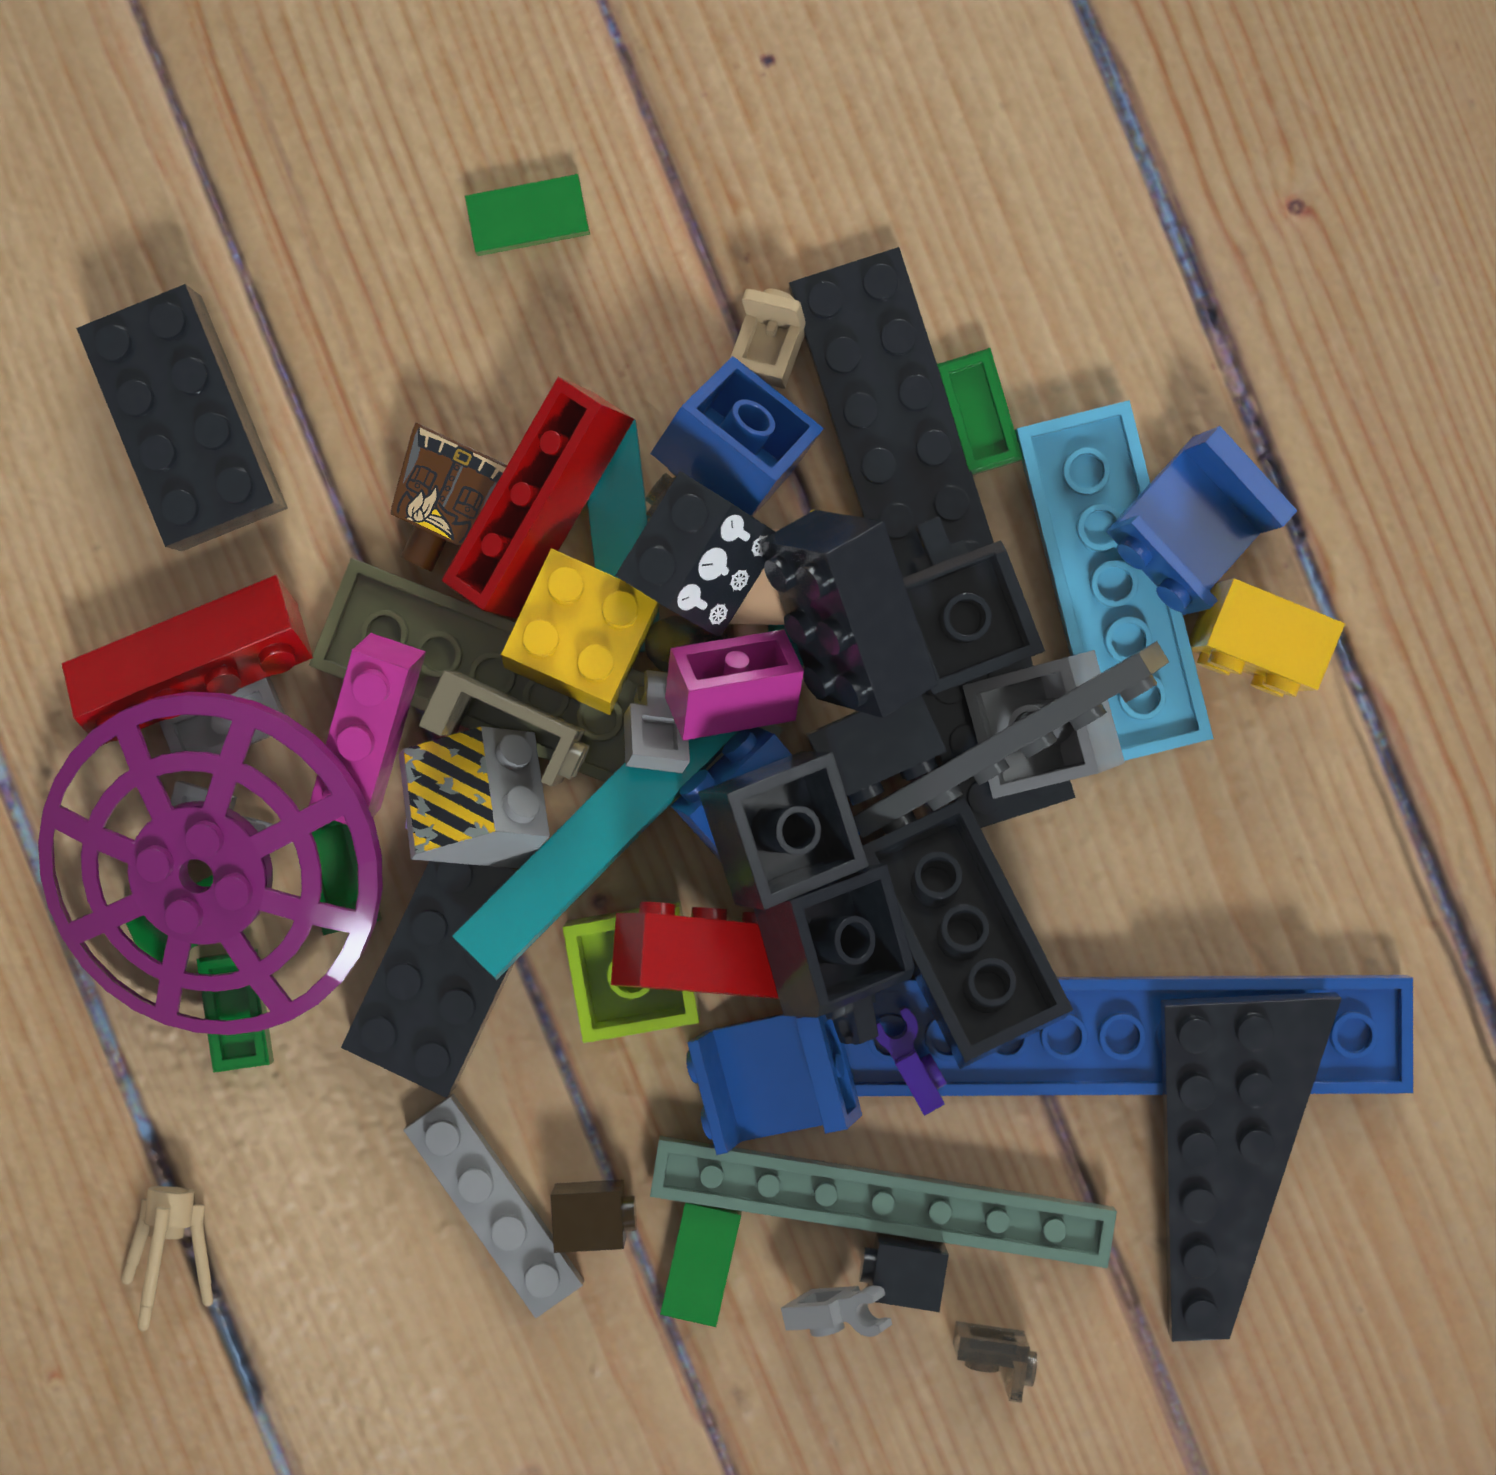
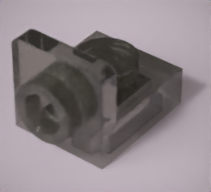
M956 1321L953 1347L957 1360L965 1361V1366L972 1370L986 1373L998 1372L999 1366L1007 1367L1004 1386L1008 1399L1011 1402L1021 1403L1024 1386L1032 1387L1034 1385L1037 1370V1352L1030 1350L1024 1331Z

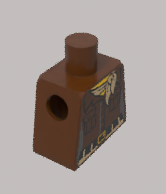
M415 423L390 513L414 526L400 558L432 572L446 541L461 547L507 465L423 425Z

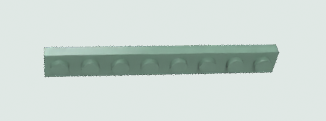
M666 1136L659 1137L650 1197L1102 1268H1108L1117 1214L1113 1206L736 1147L728 1153L716 1155L714 1144Z

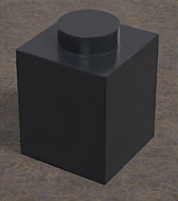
M876 1232L874 1248L864 1247L859 1282L868 1283V1286L874 1285L884 1288L885 1296L875 1301L876 1303L940 1312L949 1256L945 1243Z

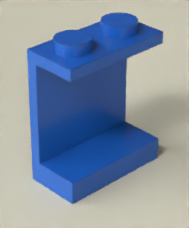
M1218 426L1193 436L1106 532L1118 544L1117 551L1124 561L1132 567L1142 570L1157 586L1156 592L1159 598L1171 609L1186 615L1211 609L1218 601L1210 592L1212 587L1261 533L1284 527L1297 512V509L1224 429Z
M779 1014L706 1030L687 1042L689 1047L686 1055L688 1073L691 1080L696 1084L698 1083L703 1101L701 1123L705 1135L713 1140L716 1155L728 1153L742 1141L822 1125L825 1134L846 1130L862 1116L845 1045L840 1043L833 1021L831 1019L827 1020L825 1015L818 1018Z

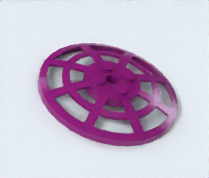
M184 692L155 697L119 712L93 729L69 754L53 780L42 811L38 839L40 878L48 909L63 941L81 967L105 991L132 1010L164 1025L195 1033L233 1035L262 1031L291 1021L318 1005L343 982L365 951L377 922L383 890L382 853L375 822L362 791L342 761L315 734L289 716L257 701L224 693ZM177 715L215 716L232 721L220 755L211 752L182 751L162 754L152 759L139 724L152 719ZM257 729L272 736L298 754L323 780L331 795L299 810L293 800L274 781L257 769L245 764L244 760L255 730ZM117 736L129 771L119 776L102 794L92 810L89 820L62 806L61 803L66 789L80 767L101 745ZM180 771L213 774L205 801L185 802L175 806L172 805L159 776ZM239 783L262 798L278 815L281 821L258 832L247 819L230 809L229 806L236 784ZM137 787L152 820L141 829L135 840L107 829L105 826L118 803L132 789ZM341 816H344L351 832L358 863V898L356 909L320 902L322 869L312 832ZM55 829L82 843V881L92 912L73 921L63 902L55 871ZM292 842L297 850L301 868V897L272 889L273 868L270 853ZM99 852L128 864V881L132 894L107 905L99 879ZM189 860H201L211 868L213 873V883L211 886H200L190 878L188 874ZM262 911L294 920L291 929L281 944L262 960L243 933V930ZM144 915L157 929L168 935L163 962L154 959L140 949L123 932L120 926ZM313 925L349 933L342 951L327 973L306 993L292 1001L272 974L278 971L298 952L310 934ZM104 933L111 944L128 961L148 975L159 979L156 1003L142 997L119 981L93 955L84 941ZM221 942L239 969L235 972L222 974L187 972L186 968L191 945ZM248 985L252 987L270 1010V1012L256 1017L229 1021L207 1020L179 1013L183 988L196 991L218 992L239 989Z

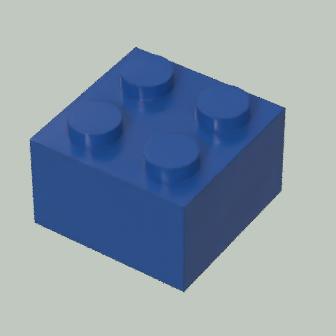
M732 356L680 407L650 454L664 464L673 475L677 476L680 471L753 517L792 474L824 428Z

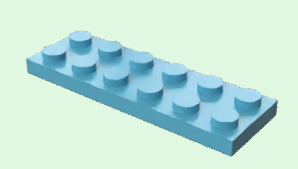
M1130 400L1017 428L1015 433L1023 457L1022 464L1070 656L1095 650L1100 672L1102 673L1157 641L1169 660V663L1152 674L1157 682V685L1126 703L1120 693L1108 699L1124 761L1214 739L1183 614L1171 609L1159 598L1156 592L1157 586L1142 570L1136 569L1124 561L1117 551L1118 544L1106 532L1150 484Z

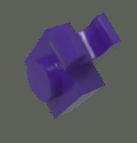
M903 1005L899 1008V1011L906 1022L904 1031L897 1036H891L884 1031L882 1024L877 1020L879 1036L876 1039L892 1056L899 1072L925 1116L945 1105L938 1089L945 1086L947 1082L931 1053L922 1058L917 1054L914 1048V1040L918 1033V1023L913 1012Z

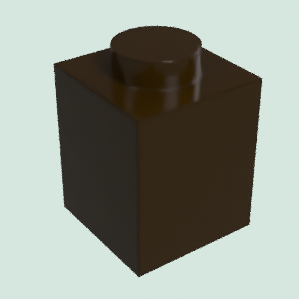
M624 1180L555 1183L550 1195L554 1253L624 1249L627 1231H636L635 1196H625Z

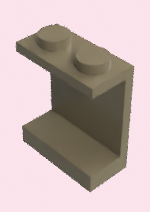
M443 671L421 719L420 727L440 736L456 734L474 697L561 737L541 779L542 783L552 787L562 783L564 777L571 779L577 776L590 747L581 742L586 731L585 729L461 672Z

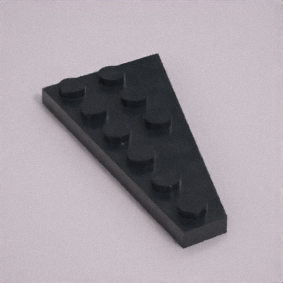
M1336 992L1161 1000L1168 1334L1172 1342L1224 1340L1231 1337L1342 999Z

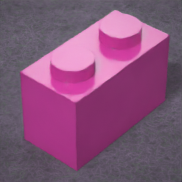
M784 629L674 647L670 649L665 699L683 741L796 721L804 670Z

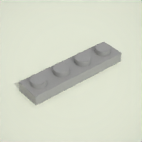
M454 1094L405 1127L404 1132L535 1319L583 1286L584 1279L566 1253H554L552 1233Z

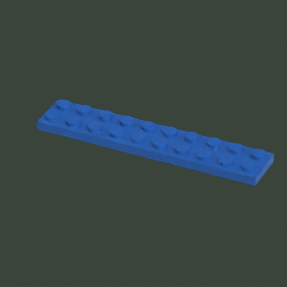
M1408 975L1057 977L1073 1008V1011L1065 1019L962 1069L959 1068L915 978L908 979L875 993L876 1002L873 1003L876 1021L879 1020L884 1031L891 1036L901 1034L906 1027V1022L902 1018L899 1008L905 1005L913 1012L918 1023V1033L914 1040V1048L920 1058L931 1053L947 1082L945 1086L938 1089L941 1096L1163 1095L1161 1000L1336 992L1342 999L1310 1094L1413 1093V977ZM876 1038L858 1045L844 1044L858 1096H913L892 1056Z

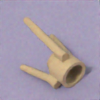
M172 1186L149 1187L147 1199L141 1200L139 1222L121 1277L123 1284L128 1285L133 1281L149 1233L152 1239L137 1324L140 1331H146L150 1325L165 1239L184 1238L185 1228L190 1227L202 1303L206 1307L213 1304L212 1281L203 1228L205 1205L193 1204L194 1190Z

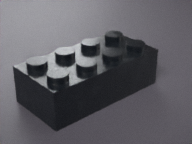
M183 284L76 328L165 547L185 551L288 509L201 295L186 284Z
M965 797L863 845L868 865L887 864L915 965L913 976L960 1069L1065 1019L1073 1011Z
M428 862L341 1046L342 1049L445 1098L451 1094L457 1086L514 965L513 963L496 980L452 936L519 868Z

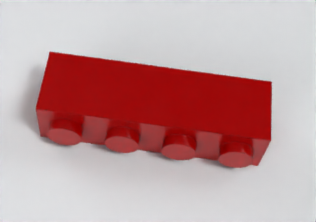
M558 376L441 581L484 611L518 619L550 549L559 551L633 423L634 418L594 392Z
M276 574L61 664L73 718L89 734L93 729L119 712L155 697L184 692L224 693L231 695L240 688L266 677L287 672L293 666L312 659L313 654L298 604ZM180 715L152 719L139 724L141 730L165 719H172ZM115 736L108 742L104 743L103 745L112 741H118L117 736Z
M640 902L639 913H616L611 985L779 999L755 912H742V922L727 921V909L692 907L691 917L675 915L676 904Z

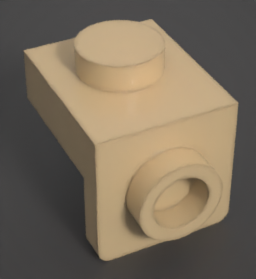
M746 289L742 298L746 316L731 357L734 356L769 385L785 389L805 335L804 328L806 322L801 303L781 290L766 289L764 292Z

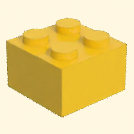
M551 548L501 653L503 667L610 715L658 613L659 603L625 581Z
M1235 578L1216 583L1212 587L1210 592L1218 601L1211 609L1200 611L1189 638L1192 651L1200 654L1196 662L1198 665L1227 676L1230 675V672L1238 675L1245 672L1253 676L1250 683L1252 687L1282 698L1284 694L1296 697L1298 691H1314L1319 689L1345 623Z

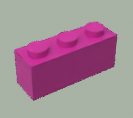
M370 633L352 649L326 746L342 761L362 791L371 815L374 817L382 806L426 651ZM318 775L309 806L331 795V792ZM344 816L334 820L347 825Z

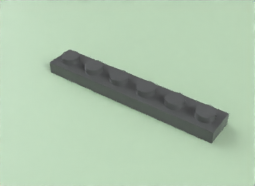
M1158 642L1152 643L853 817L862 839L880 828L883 829L885 834H888L916 821L917 818L912 810L926 802L932 812L963 794L958 786L961 782L974 776L978 785H981L1010 768L1005 757L1021 749L1027 759L1058 741L1053 730L1070 721L1074 730L1077 731L1107 713L1102 702L1120 693L1126 703L1157 685V682L1152 674L1169 663V660Z

